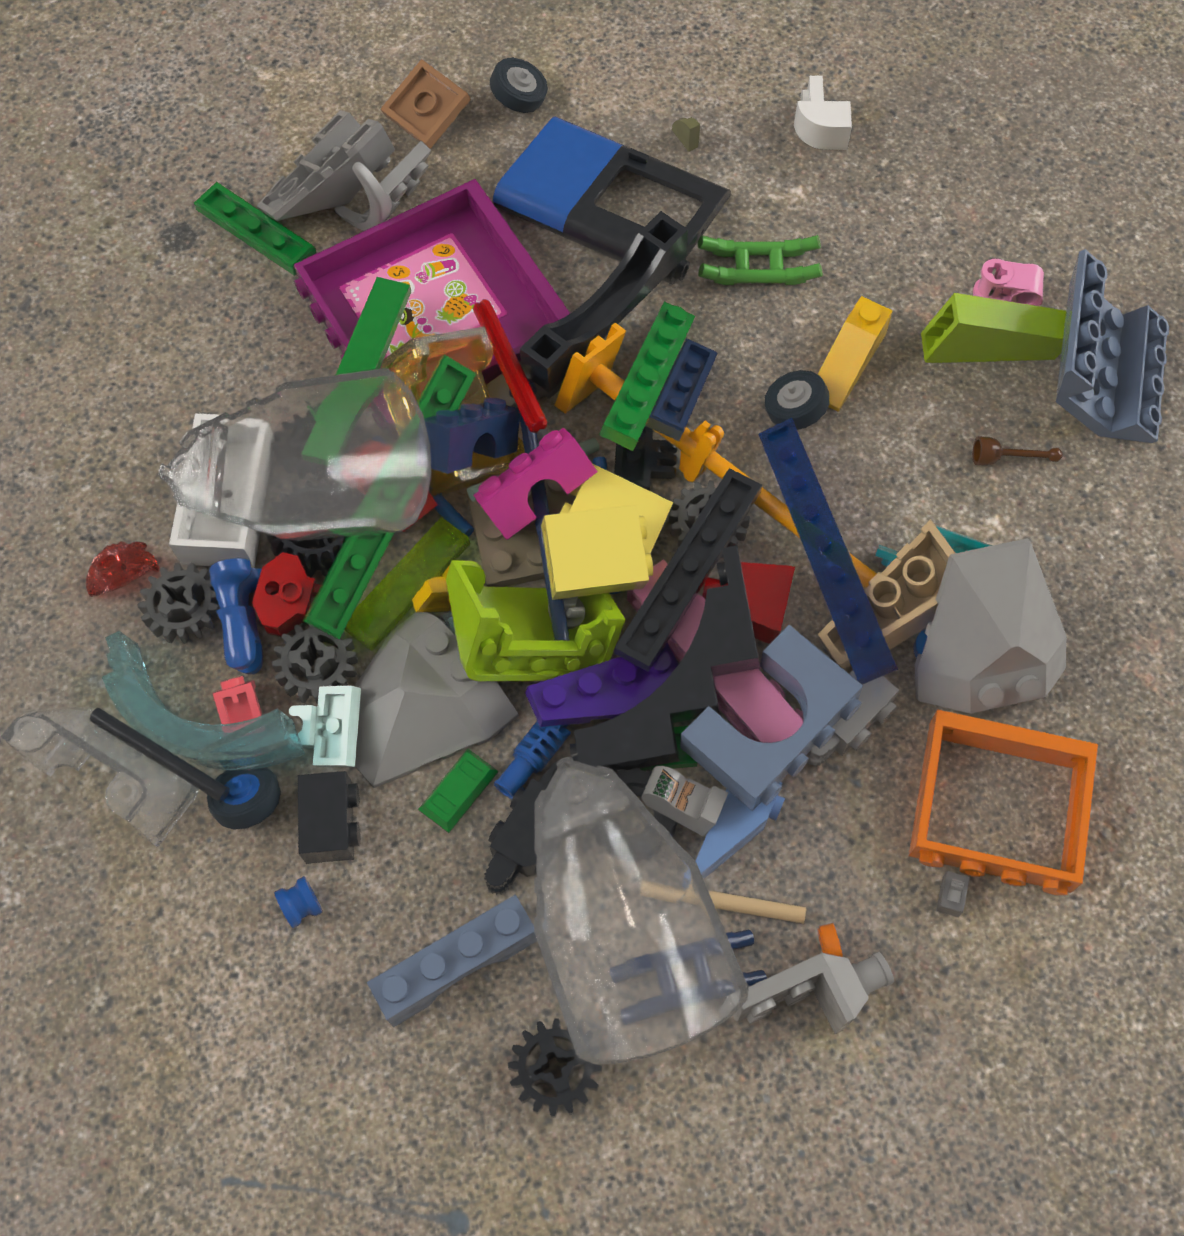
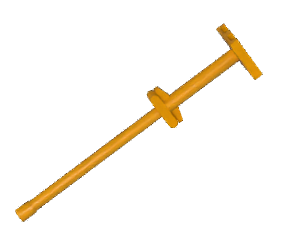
M614 323L611 325L606 340L598 335L590 341L585 357L578 352L572 355L554 406L566 414L597 388L613 400H616L625 380L611 371L626 334L625 329ZM705 420L694 431L686 427L680 441L657 432L681 451L679 470L683 472L684 478L689 482H694L707 469L720 479H723L729 468L750 478L716 452L724 436L723 429L718 425L710 428L711 424ZM762 487L761 493L754 502L757 507L864 588L869 586L868 582L877 574L875 571Z

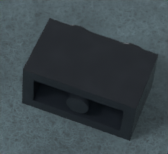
M346 771L298 775V854L306 864L354 860V847L361 844L359 822H353V808L359 807L360 803L359 788L357 783L352 784Z

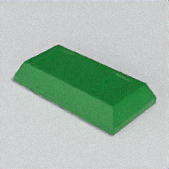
M467 749L418 810L446 832L450 833L498 774V770Z

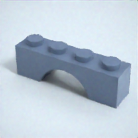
M515 894L371 979L367 984L386 1020L395 1027L429 1007L442 992L469 974L490 964L504 962L539 941L537 930Z

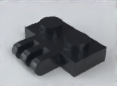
M645 426L633 451L616 443L614 474L650 491V478L674 479L676 477V468L673 466L677 464V455L674 454L677 452V447L667 440L653 439V429Z

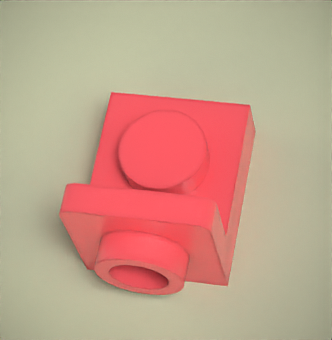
M243 676L220 682L222 689L212 694L225 737L230 738L264 728L266 725L255 692V681L245 682Z

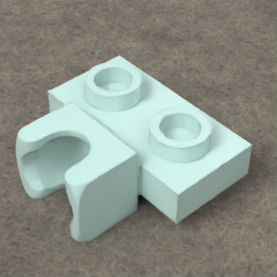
M355 686L319 687L318 706H291L289 714L299 716L303 721V727L298 734L289 735L286 738L287 744L299 748L314 749L313 766L355 767L361 688Z

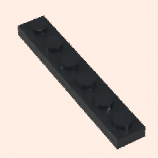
M730 468L728 469L615 646L616 655L647 672L650 671L723 554L722 548L728 546L761 493L762 484Z

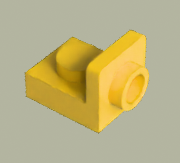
M450 565L440 577H433L425 581L413 597L412 602L416 613L451 611L446 584Z

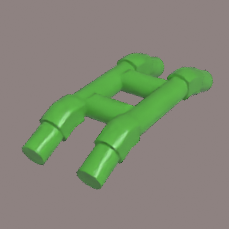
M703 235L698 240V249L712 252L713 255L721 257H733L735 255L736 269L722 266L715 267L704 263L700 265L698 276L713 280L714 283L722 285H734V283H785V285H797L805 283L806 280L823 276L820 263L806 267L799 266L783 269V256L796 257L804 255L805 252L821 249L818 235L804 239L784 240V242H734V240L714 239ZM749 255H769L770 269H749Z

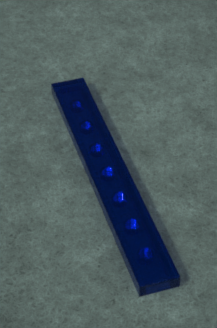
M790 418L759 433L758 435L858 682L863 685L898 670L793 419Z

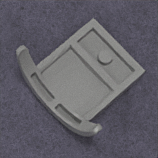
M420 141L380 183L368 168L362 163L356 162L353 165V172L367 194L370 208L364 214H359L341 205L335 207V213L362 231L386 221L399 206L400 202L398 200L405 193L409 196L420 184L419 178L429 167L425 161L431 149Z

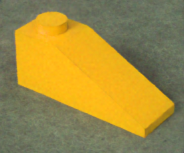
M863 296L859 298L844 322L818 373L829 391V408L837 412L840 411L884 339L893 310Z

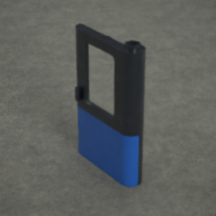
M555 116L549 120L500 179L494 191L493 204L500 210L621 262L637 234L644 226L595 205L621 171L628 170L703 203L686 226L688 229L687 256L731 196V191ZM687 256L662 281L671 285L675 284L677 280L682 281L690 265V262L686 260Z

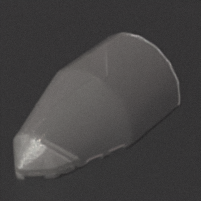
M388 368L285 382L276 387L275 393L261 400L255 397L246 402L245 408L231 415L225 412L187 431L179 441V444L182 446L168 465L162 463L159 468L160 479L166 481L174 493L173 498L179 506L281 539L301 541L401 532L415 523L427 501L431 479V454L424 416L412 391L394 372Z
M572 757L560 759L556 763L558 768L546 790H541L535 801L537 878H534V891L537 894V917L534 918V932L575 1053L580 1059L593 1064H620L651 1057L682 1046L712 1031L732 1017L748 999L749 986L696 861L676 842L669 831L656 820L612 769L600 765L597 767L574 761Z

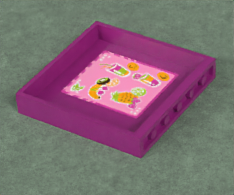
M476 179L294 264L298 279L294 280L295 287L303 300L309 298L312 304L309 305L314 319L318 324L324 322L327 329L324 330L326 337L333 349L338 347L343 353L340 355L341 360L376 277L410 284V297L368 397L375 404L373 411L382 427L388 425L394 436L400 434L404 429L437 363L444 354L476 373L463 401L470 398L486 384L502 374L473 312L475 303H480L482 299L490 301L519 362L521 361L520 348L543 325L556 322L570 314Z

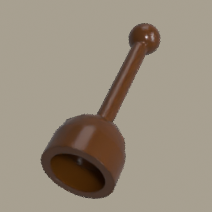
M986 436L976 437L972 451L974 464L981 466L993 465L1000 460L1001 456L1048 458L1052 462L1060 461L1063 456L1059 448H1052L1049 451L1002 448L997 439Z

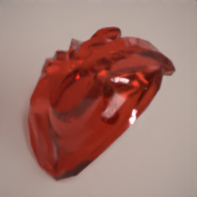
M120 541L118 544L107 545L92 560L86 578V589L89 597L122 588L151 571L159 572L160 567L155 557L144 550L147 548L146 543L136 541L127 544Z

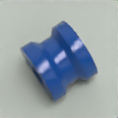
M305 876L297 879L295 886L289 889L281 888L274 892L277 902L292 928L299 926L302 919L308 915L317 916L323 913L320 903Z

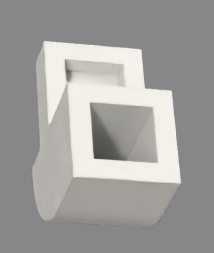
M809 76L807 90L801 91V101H797L794 128L799 138L806 144L818 149L847 150L852 129L850 101H824L823 76Z

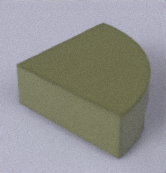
M692 117L676 120L672 125V131L687 151L690 152L698 148L700 123Z

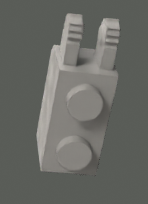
M864 659L849 673L863 685L858 699L862 702L861 706L849 720L845 721L841 718L832 727L836 731L821 749L815 745L806 754L809 758L807 764L809 763L815 767L816 765L820 766L835 751L841 756L851 747L857 751L871 736L872 733L868 729L876 721L883 724L896 710L897 706L893 702L899 689Z

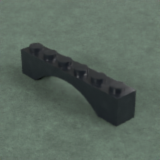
M660 211L637 234L619 265L586 302L566 317L543 325L520 348L521 367L525 375L550 393L565 378L572 355L578 352L585 357L590 341L598 335L604 339L608 335L611 325L614 323L619 324L687 256L688 229Z

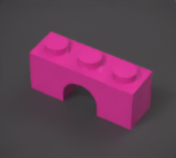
M565 428L546 434L540 440V445L529 454L523 453L514 458L509 464V469L498 477L492 476L486 479L479 486V491L473 495L506 540L537 518L528 504L529 490L536 482L543 479L554 480L568 495L598 472L575 438Z

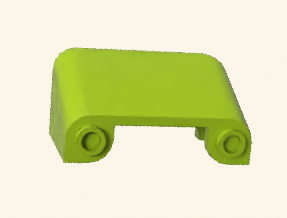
M451 560L446 584L460 662L470 679L474 681H545L611 659L626 619L609 593L578 597L585 607L586 614L583 622L574 629H568L570 640H554L552 622L548 613L549 603L546 588L485 587L486 575L481 565L474 561Z

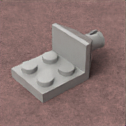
M880 952L872 954L871 957L856 964H851L849 959L845 957L820 953L736 992L729 1008L736 1023L747 1018L749 1024H752L771 1015V1010L777 1007V1003L785 1000L787 1006H791L809 997V992L813 991L834 1034L843 1031L856 1018L869 999V993L883 986L893 984L894 977L887 961Z

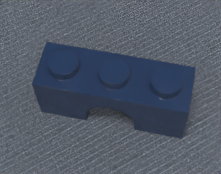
M486 398L484 403L478 405L463 404L459 410H440L436 412V416L421 419L418 464L448 474L472 466L473 452L494 459L517 452L520 422L519 409L506 405V401L503 399Z

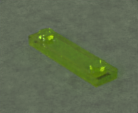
M441 517L356 607L345 631L372 651L414 606L412 599L424 582L433 577H440L450 565L451 560H456L471 544L470 538Z

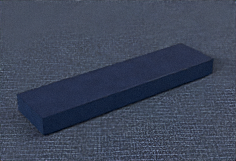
M690 339L685 340L645 426L680 441L718 354L716 351Z

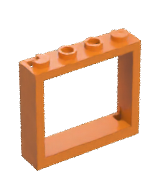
M937 709L929 724L909 856L919 858L921 864L929 867L939 868L943 867L944 864L959 867L961 873L969 876L982 877L985 874L1001 877L1003 883L1013 886H1025L1026 883L1042 886L1044 892L1052 895H1067L1068 892H1073L1083 884L1098 744ZM942 740L1073 769L1061 870L927 840Z

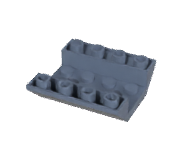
M1084 249L1079 251L1069 284L1056 403L1100 437L1147 443L1157 442L1159 425L1162 421L1160 410L1162 394L1164 393V365L1167 362L1165 351L1167 335L1169 334L1168 322L1149 305L1122 314L1118 308L1109 303L1104 298L1107 268L1102 261L1097 260Z

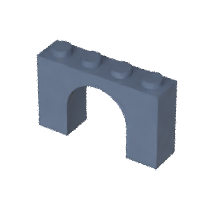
M790 625L763 650L760 667L785 687L799 702L803 713V724L795 734L785 740L773 743L754 741L742 735L710 706L681 733L680 748L752 811L761 802L767 806L781 791L782 786L779 783L789 773L792 777L796 776L809 760L806 754L815 745L821 749L834 735L836 730L832 727L841 718L845 721L849 720L862 704L858 699L863 685Z

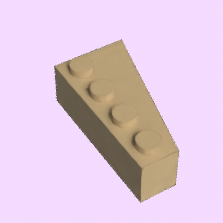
M931 519L921 528V533L896 554L897 557L882 573L878 572L868 582L869 586L856 599L853 598L818 633L833 661L846 672L850 673L863 659L870 663L926 628L928 622H933L938 606L935 599L949 556L955 554V552Z

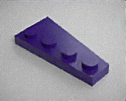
M667 642L649 672L622 657H618L529 685L525 694L540 727L590 723L594 719H613L649 697L667 680L679 664Z

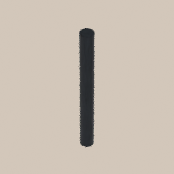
M96 708L91 713L90 722L217 801L222 802L229 794L230 789L101 708Z

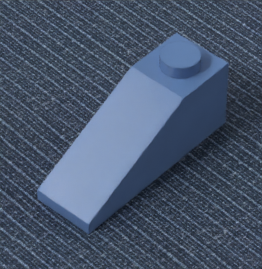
M726 789V792H728L727 798L716 825L706 835L690 872L689 883L697 885L763 831L768 818L776 821L785 798L777 795L767 806L761 802L752 811Z

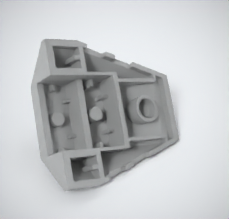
M340 110L314 136L312 141L315 143V146L305 157L299 154L294 160L297 167L286 178L281 176L257 207L263 213L278 221L349 204L362 187L361 182L353 172V165L356 162H360L371 173L374 171L379 172L388 165L391 160L389 156L395 151L383 126L378 121L369 118L360 126L349 112Z
M1029 539L1016 540L955 553L949 556L935 599L938 603L933 622H928L925 631V634L928 636L923 653L918 654L915 662V691L917 700L972 714L1046 697L1066 669L1067 636Z
M415 612L390 632L355 684V687L361 688L355 767L371 786L376 788L420 770V766L442 757L444 760L454 756V752L466 747L490 741L514 721L519 714L496 681H474L467 676L460 662L456 635L441 619L428 612Z

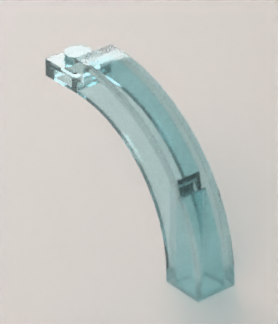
M120 631L105 637L110 651L107 653V660L113 672L103 676L102 679L111 700L125 720L136 731L176 756L190 763L213 769L251 770L281 764L305 754L293 720L279 709L247 721L218 725L196 723L175 716L163 704L153 689L138 643Z

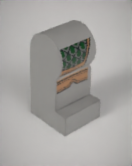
M656 766L642 794V800L653 810L704 836L716 825L728 792L716 786L710 789L690 778H685L681 773L672 768Z

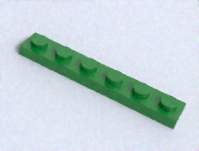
M664 301L599 433L600 436L629 450H634L693 323L694 315L686 312L679 306H674Z

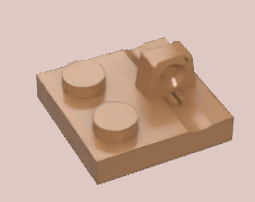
M421 59L380 110L391 121L431 149L456 119L460 111L470 102L471 98L467 92Z

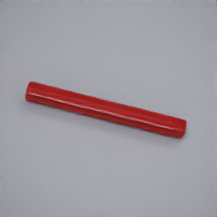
M482 299L480 303L474 304L473 312L530 432L537 433L540 429L547 427V419L489 300Z

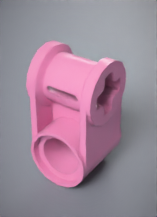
M1001 259L988 260L981 269V279L973 287V296L1040 306L1043 301V269L1035 264L1008 262ZM996 268L997 270H996L995 274L993 275V274H992V271H993V269ZM992 289L994 292L991 296H989V293Z

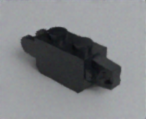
M555 761L539 781L532 778L527 788L521 786L515 793L510 803V808L513 809L505 822L502 820L498 821L488 839L491 842L489 847L493 858L488 864L489 868L484 873V879L488 890L492 894L502 895L503 892L506 893V890H509V886L513 884L519 873L528 877L538 874L571 821L567 798L576 779V772Z

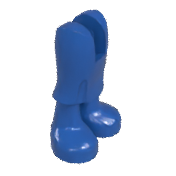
M233 558L221 560L211 565L209 573L210 581L220 609L216 610V613L220 618L223 628L225 661L233 669L244 674L254 675L262 668L263 649L257 628L255 610L252 606H249V594L256 591L262 569L251 568V562L247 559Z

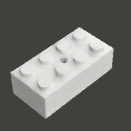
M195 413L169 546L181 565L195 563V565L211 566L221 560L242 558L250 560L251 568H255L275 454L272 442L277 440L268 417ZM228 496L234 497L231 502H225V498Z

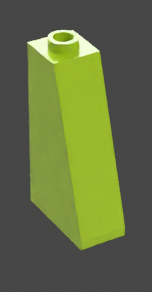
M954 293L921 332L924 361L926 363L1055 360L1062 352L1066 310Z

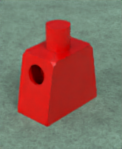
M741 562L754 637L770 644L781 632L795 566ZM710 577L706 579L702 594L705 600L707 589L721 587L720 580Z

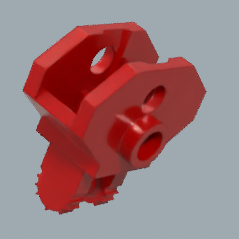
M282 552L262 567L252 604L267 634L282 637L283 634L293 630L295 625L305 623L303 620L322 586L317 584L314 578L307 577L297 555Z

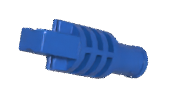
M536 721L514 749L513 756L515 759L499 779L494 782V786L503 795L513 799L517 790L525 784L532 773L537 774L541 772L569 737L571 732L566 729L568 725L540 727L538 721Z

